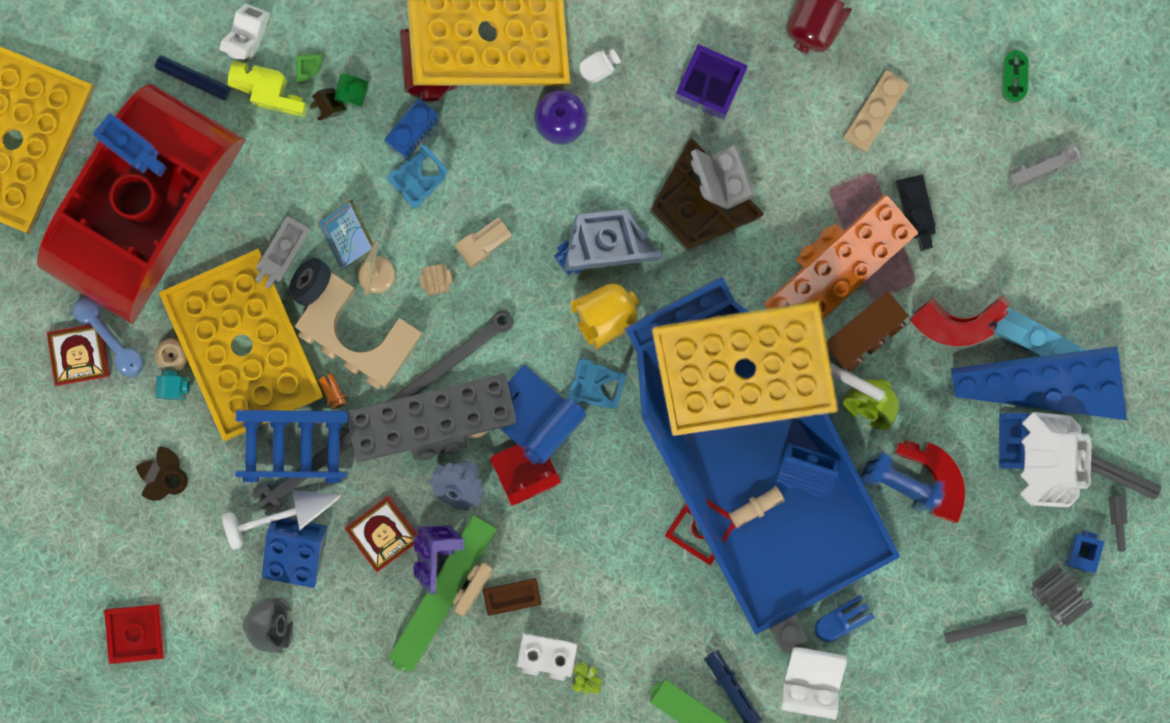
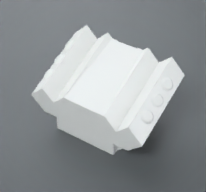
M1033 412L1022 423L1031 433L1021 441L1025 445V467L1021 476L1029 484L1021 495L1030 505L1070 507L1080 497V489H1088L1091 486L1092 438H1090L1089 434H1081V426L1072 416Z

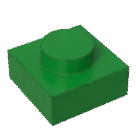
M346 73L340 74L334 100L354 107H362L368 81Z

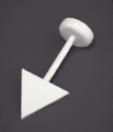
M292 490L295 508L239 525L236 516L232 512L223 513L222 521L232 550L240 549L243 546L242 531L296 514L299 529L301 530L341 498V495Z

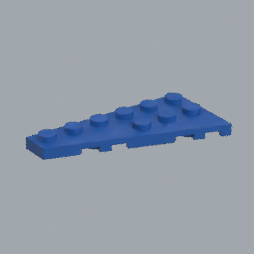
M1118 346L951 368L955 397L1127 420Z

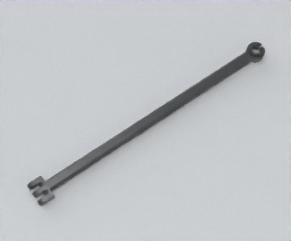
M503 310L496 312L492 317L491 323L388 401L421 393L498 333H505L511 330L514 324L513 317L507 318L508 322L505 326H500L497 322L498 318L501 316L507 317L510 313ZM350 430L339 437V454L352 445ZM328 446L312 458V471H318L328 463ZM286 477L272 489L268 484L263 485L251 496L255 500L264 493L266 498L260 501L258 505L260 508H263L268 503H271L273 506L264 512L266 516H270L283 506L280 499L307 478Z

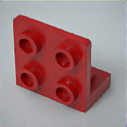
M517 444L490 457L491 463L512 507L562 484L550 458L544 464L539 462L533 464L525 457V451Z

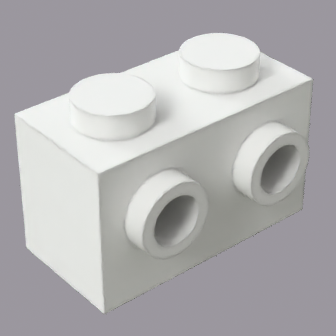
M523 633L517 667H521L522 673L538 676L539 671L550 673L549 678L565 681L566 676H572L578 643Z

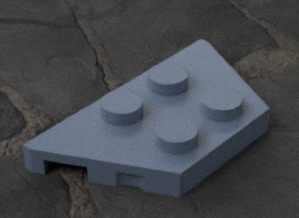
M626 209L578 214L573 221L564 268L565 271L657 261L662 258L663 254L659 248L655 250L646 240L648 235L635 223V219Z

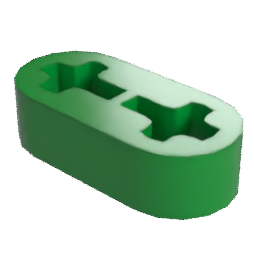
M1011 51L1004 58L1002 64V96L1010 103L1020 102L1028 91L1029 61L1026 54L1022 51ZM1014 57H1017L1018 62H1022V65L1017 69V74H1013L1014 67L1009 65V62ZM1013 79H1017L1016 86L1022 91L1016 97H1013V93L1008 91V88H1011L1013 85Z

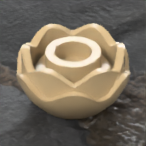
M166 339L155 350L156 363L164 371L178 372L188 362L178 339ZM170 353L174 354L172 358L169 357Z

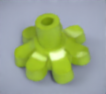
M585 662L576 664L573 668V672L577 675L576 681L572 684L573 690L575 692L582 690L585 694L601 692L602 680L595 677L598 673L596 668L591 666L588 669Z

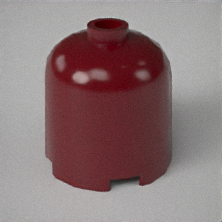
M797 0L786 24V33L795 42L793 48L804 54H808L809 50L816 53L828 50L852 9L844 8L845 3L840 0Z

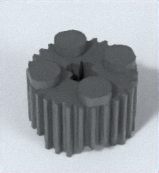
M1057 563L1032 582L1033 587L1030 589L1033 592V597L1042 607L1047 604L1050 617L1061 628L1063 625L1068 627L1094 605L1089 598L1085 601L1082 599L1083 592L1080 585L1068 572L1063 575L1061 573L1063 571L1062 566Z

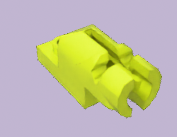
M232 61L228 75L229 87L236 88L247 94L252 92L250 101L255 106L306 118L308 106L302 102L303 98L289 94L286 98H283L287 79L282 73L258 65H254L249 72V67L246 63Z

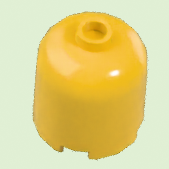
M615 283L601 286L572 300L569 304L572 314L577 312L581 320L577 324L579 330L589 345L594 344L595 350L625 334L624 328L638 319L636 307L639 306L637 297L632 291L627 292L624 287Z

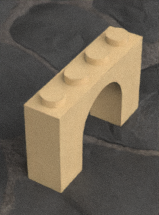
M331 273L325 291L316 301L308 306L295 325V328L300 330L298 336L309 344H312L314 340L321 344L323 347L320 351L333 360L336 356L345 360L343 366L354 374H357L359 370L366 374L368 377L365 381L378 390L381 386L388 389L423 337V333L399 318L384 341L374 350L363 353L348 350L339 340L337 321L341 312L356 292V289Z

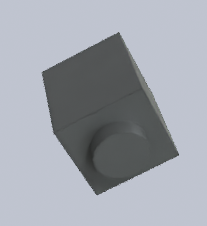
M795 615L769 627L783 653L808 641Z

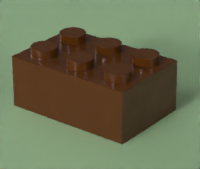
M887 291L826 341L829 360L834 365L844 370L847 369L848 372L852 371L864 361L862 355L866 351L871 355L886 343L883 337L888 334L892 338L907 326L904 320L909 315L891 293Z

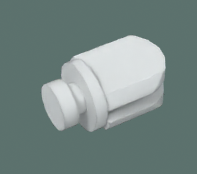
M614 48L609 50L610 54L608 55L602 50L584 59L580 64L581 75L591 83H597L611 75L615 71L613 64L621 63Z

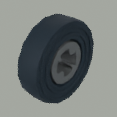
M312 258L303 263L290 281L288 292L291 299L304 306L316 301L329 283L331 277L329 266L318 258Z

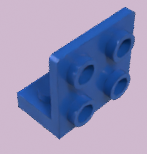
M284 518L271 522L266 533L262 578L314 588L317 582L320 550L326 537L327 525L309 522L300 530L298 520Z

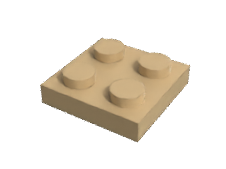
M486 562L482 563L481 566L478 564L474 566L467 578L471 581L467 590L461 588L453 601L457 605L454 610L456 613L463 617L467 615L493 572L494 567Z

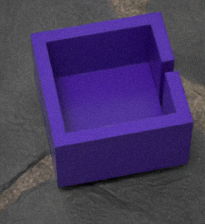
M698 44L677 89L675 99L696 109L700 104L703 106V112L724 121L745 76L748 65Z

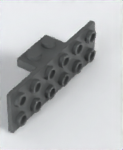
M505 374L349 411L348 416L354 455L358 463L409 450L414 460H429L435 455L445 452L447 454H454L467 447L466 436L517 423Z

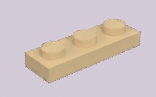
M886 70L843 140L866 153L909 83Z

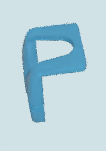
M422 145L420 153L401 165L399 170L395 169L387 176V180L398 192H403V198L413 209H417L424 202V199L429 197L446 179L447 168L426 145ZM427 156L437 165L438 175H421V166Z
M584 358L579 359L574 374L576 380L571 384L568 398L579 403L582 401L589 405L609 409L617 408L625 383L626 373H618L602 365L592 364V361ZM617 380L619 382L617 393L612 400H609L602 392L600 386L606 382Z

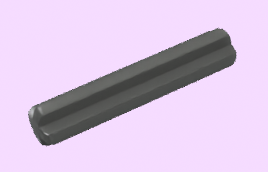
M1091 454L1092 472L1152 499H1156L1161 491L1160 485Z

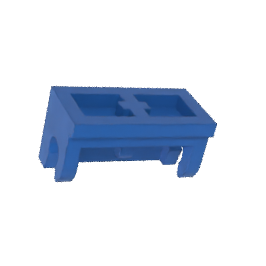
M1032 413L999 414V469H1024L1025 445L1021 441L1031 432L1022 423Z

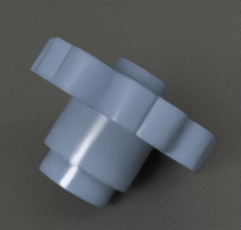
M461 460L456 464L446 463L444 467L437 466L430 479V483L434 486L433 493L442 502H450L451 506L455 509L467 511L470 507L477 508L485 491L480 488L482 482L478 478V467L468 460Z

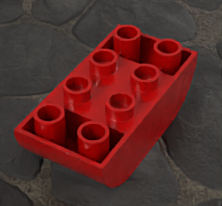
M147 84L136 91L115 117L155 147L154 149L159 152L155 159L167 167V169L161 176L157 175L150 168H147L143 173L99 141L53 215L41 241L37 257L39 269L132 325L246 142V139L154 84Z

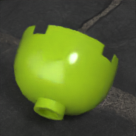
M881 378L877 380L864 379V381L885 391L880 401L851 387L843 401L846 411L855 418H857L859 413L866 419L871 420L868 426L879 430L890 429L899 412V399L891 388V384Z

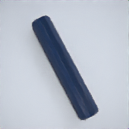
M160 55L155 62L154 67L157 70L222 100H226L230 94L231 88L228 85Z

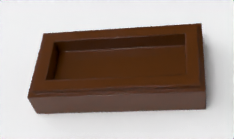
M536 578L482 589L488 616L542 605Z

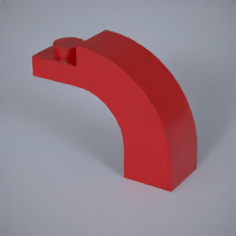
M1002 294L978 315L960 318L949 314L931 297L911 315L909 320L922 334L935 342L948 346H970L980 343L995 334L997 327L992 321L994 320L998 323L1009 313L1006 309L1009 307L1010 301Z
M904 440L903 444L900 442L896 443L892 454L921 464L930 471L935 482L944 484L941 489L945 492L944 497L938 507L933 505L929 514L952 523H958L964 508L965 485L955 461L942 448L931 442L925 443L923 451L919 450V444Z

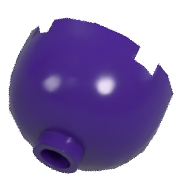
M556 90L549 92L540 99L535 108L534 122L536 129L544 139L552 144L564 145L574 142L582 135L587 126L588 114L585 104L577 95L570 91Z

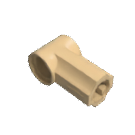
M498 217L476 234L473 232L455 245V248L470 269L479 264V260L483 262L487 259L493 250L512 238V235Z

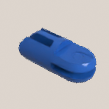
M859 595L822 616L816 622L815 634L823 642H833L875 617L873 613H869L849 625V621L869 610L868 605L865 603L843 615L844 611L863 600L862 595Z

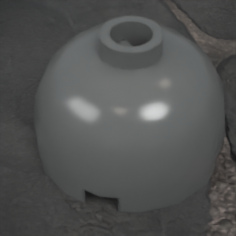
M266 598L253 604L243 621V630L249 642L256 649L268 653L284 652L282 648L289 647L293 637V621L287 625V610L292 609L286 599Z

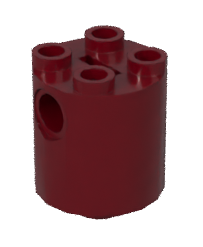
M409 29L400 30L404 92L424 102H434L442 100L446 92L457 89L458 85H413Z

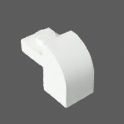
M245 3L236 12L231 32L222 39L219 50L226 52L235 59L245 60L247 58L251 60L256 54L264 35L270 13Z

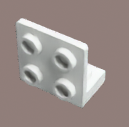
M793 647L782 686L781 710L836 720L838 692L846 668L847 657Z

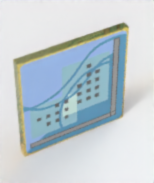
M349 200L318 222L341 271L370 253L374 244L353 200Z

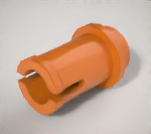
M334 373L327 375V380L323 376L318 380V383L321 385L328 401L326 405L330 406L331 410H335L346 405L345 399L347 397L345 394H342Z

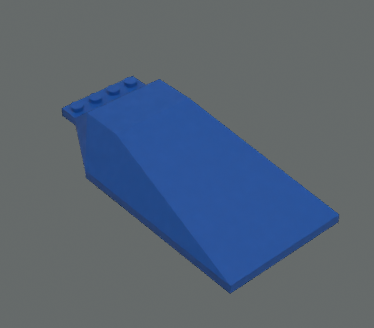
M721 276L630 324L624 329L637 353L642 420L755 635L900 558V555L828 413L673 436L652 329L657 326L749 312L735 302L724 278ZM743 358L735 363L734 369L736 374H739L742 378H750L756 372V365L752 360ZM788 443L840 459L838 477L829 498L823 496L814 497L807 491L798 488H786L776 481L778 467ZM776 486L785 501L764 512L763 517L759 518L757 516L740 526V528L737 529L735 527L734 530L732 529L723 543L722 537L732 521L710 508L706 500L708 499L728 513H732L749 503L750 498L754 497L756 499Z

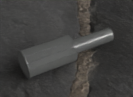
M1112 495L1108 497L1111 525H1115L1117 549L1119 552L1126 551L1124 524H1128L1125 495Z

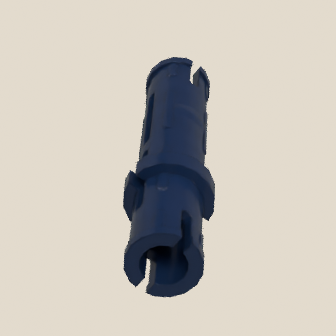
M715 650L707 655L704 661L713 672L716 684L718 686L721 685L743 722L760 723L762 718L735 678L736 673L733 669L730 670L720 651Z

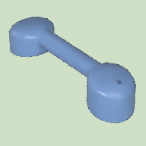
M87 297L77 300L73 306L75 319L81 324H91L116 354L114 359L115 366L123 376L128 378L138 376L144 368V360L140 353L133 348H124L100 319L101 307L99 304Z

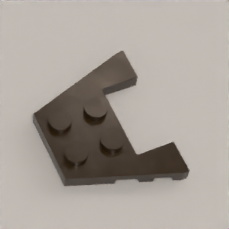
M693 138L688 140L649 211L686 251L752 223L764 215L750 199L738 204L730 213L726 214L717 204L703 197L700 186L689 175L693 171L691 151L697 149L705 154L707 153Z

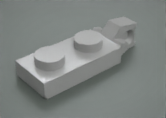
M1076 145L1063 147L1060 154L1054 158L1051 155H1047L1037 160V165L1029 168L1023 165L1011 171L1012 175L1007 180L1010 191H1014L1060 172L1062 169L1080 162L1082 157Z

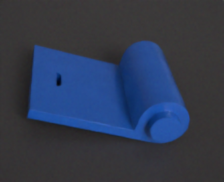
M524 364L508 381L517 423L499 429L525 451L524 455L533 464L538 462L544 464L587 415L579 404L569 398L564 400Z

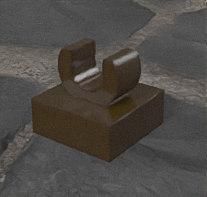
M334 87L318 90L312 95L314 101L310 104V108L315 109L319 107L322 112L317 117L318 121L340 116L347 111L343 102L334 100L336 94Z

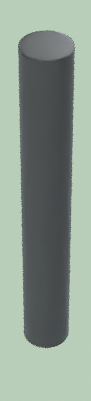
M1025 614L946 632L944 636L948 644L1027 625Z

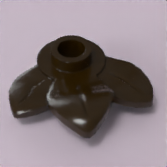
M158 447L156 461H146L136 466L139 476L147 483L141 495L148 500L159 501L168 494L177 495L187 488L188 477L180 469L179 457L166 447ZM177 476L179 478L177 486L170 484L171 477Z

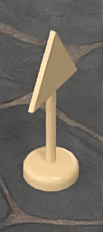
M379 240L375 241L367 259L360 265L358 270V280L365 289L366 295L369 292L383 293L388 291L393 286L396 278L393 264L384 257L376 256Z

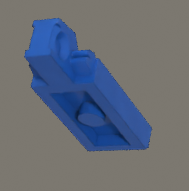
M111 113L105 117L92 134L143 173L147 168H150L157 175L161 176L167 169V167L155 159L159 154L154 149L155 147Z

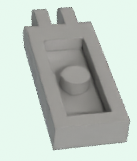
M286 216L256 267L260 272L255 281L261 283L265 275L269 276L265 287L269 289L275 280L280 282L308 236L310 228Z

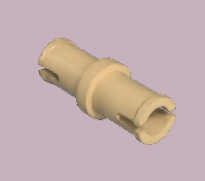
M775 486L756 499L754 497L750 498L749 503L732 513L730 512L729 516L738 529L757 516L759 518L763 517L764 512L785 500L779 489Z

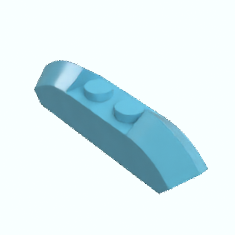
M1010 308L1006 309L1009 313L998 323L994 320L992 321L997 327L996 335L1036 357L1085 350Z

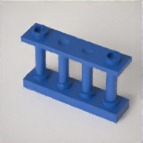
M237 410L236 422H243V427H246L245 470L235 471V477H242V482H259V477L325 478V483H342V478L348 477V471H339V428H342V423L348 422L349 411ZM260 422H271L270 427H273V470H256L257 427H260ZM287 422H298V427L301 428L300 471L284 470V427H287ZM315 422L326 423V428H328V471H312V428H315Z
M885 453L869 458L860 476L863 484L870 486L883 483L916 500L912 507L915 511L931 510L933 505L938 507L945 494L941 490L944 485L943 483L922 484L894 470V466L890 464L893 458Z

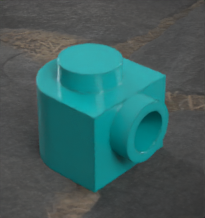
M162 371V376H156L155 398L161 400H185L186 394L190 392V378L178 376L179 372Z

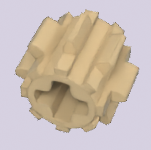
M446 264L422 268L423 275L419 276L421 289L426 290L427 296L451 291L450 285L453 284L451 271L446 268Z

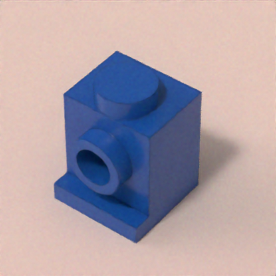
M1082 530L1081 534H1074L1065 566L1089 573H1096L1105 541L1098 540V534ZM1083 545L1088 548V553L1085 556L1079 553L1080 547Z

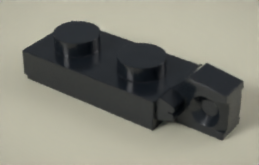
M923 174L896 180L903 214L918 231V234L913 239H918L921 252L931 250L933 248L931 235L936 234V226Z

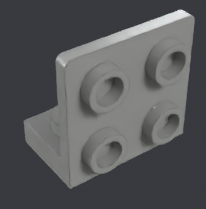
M734 145L712 156L697 149L691 151L693 157L691 165L694 172L700 176L702 182L700 190L706 200L729 209L756 196L739 147Z

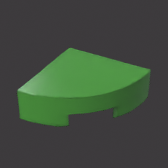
M323 54L296 55L297 83L306 82L319 72L318 69H321L320 66L323 63Z

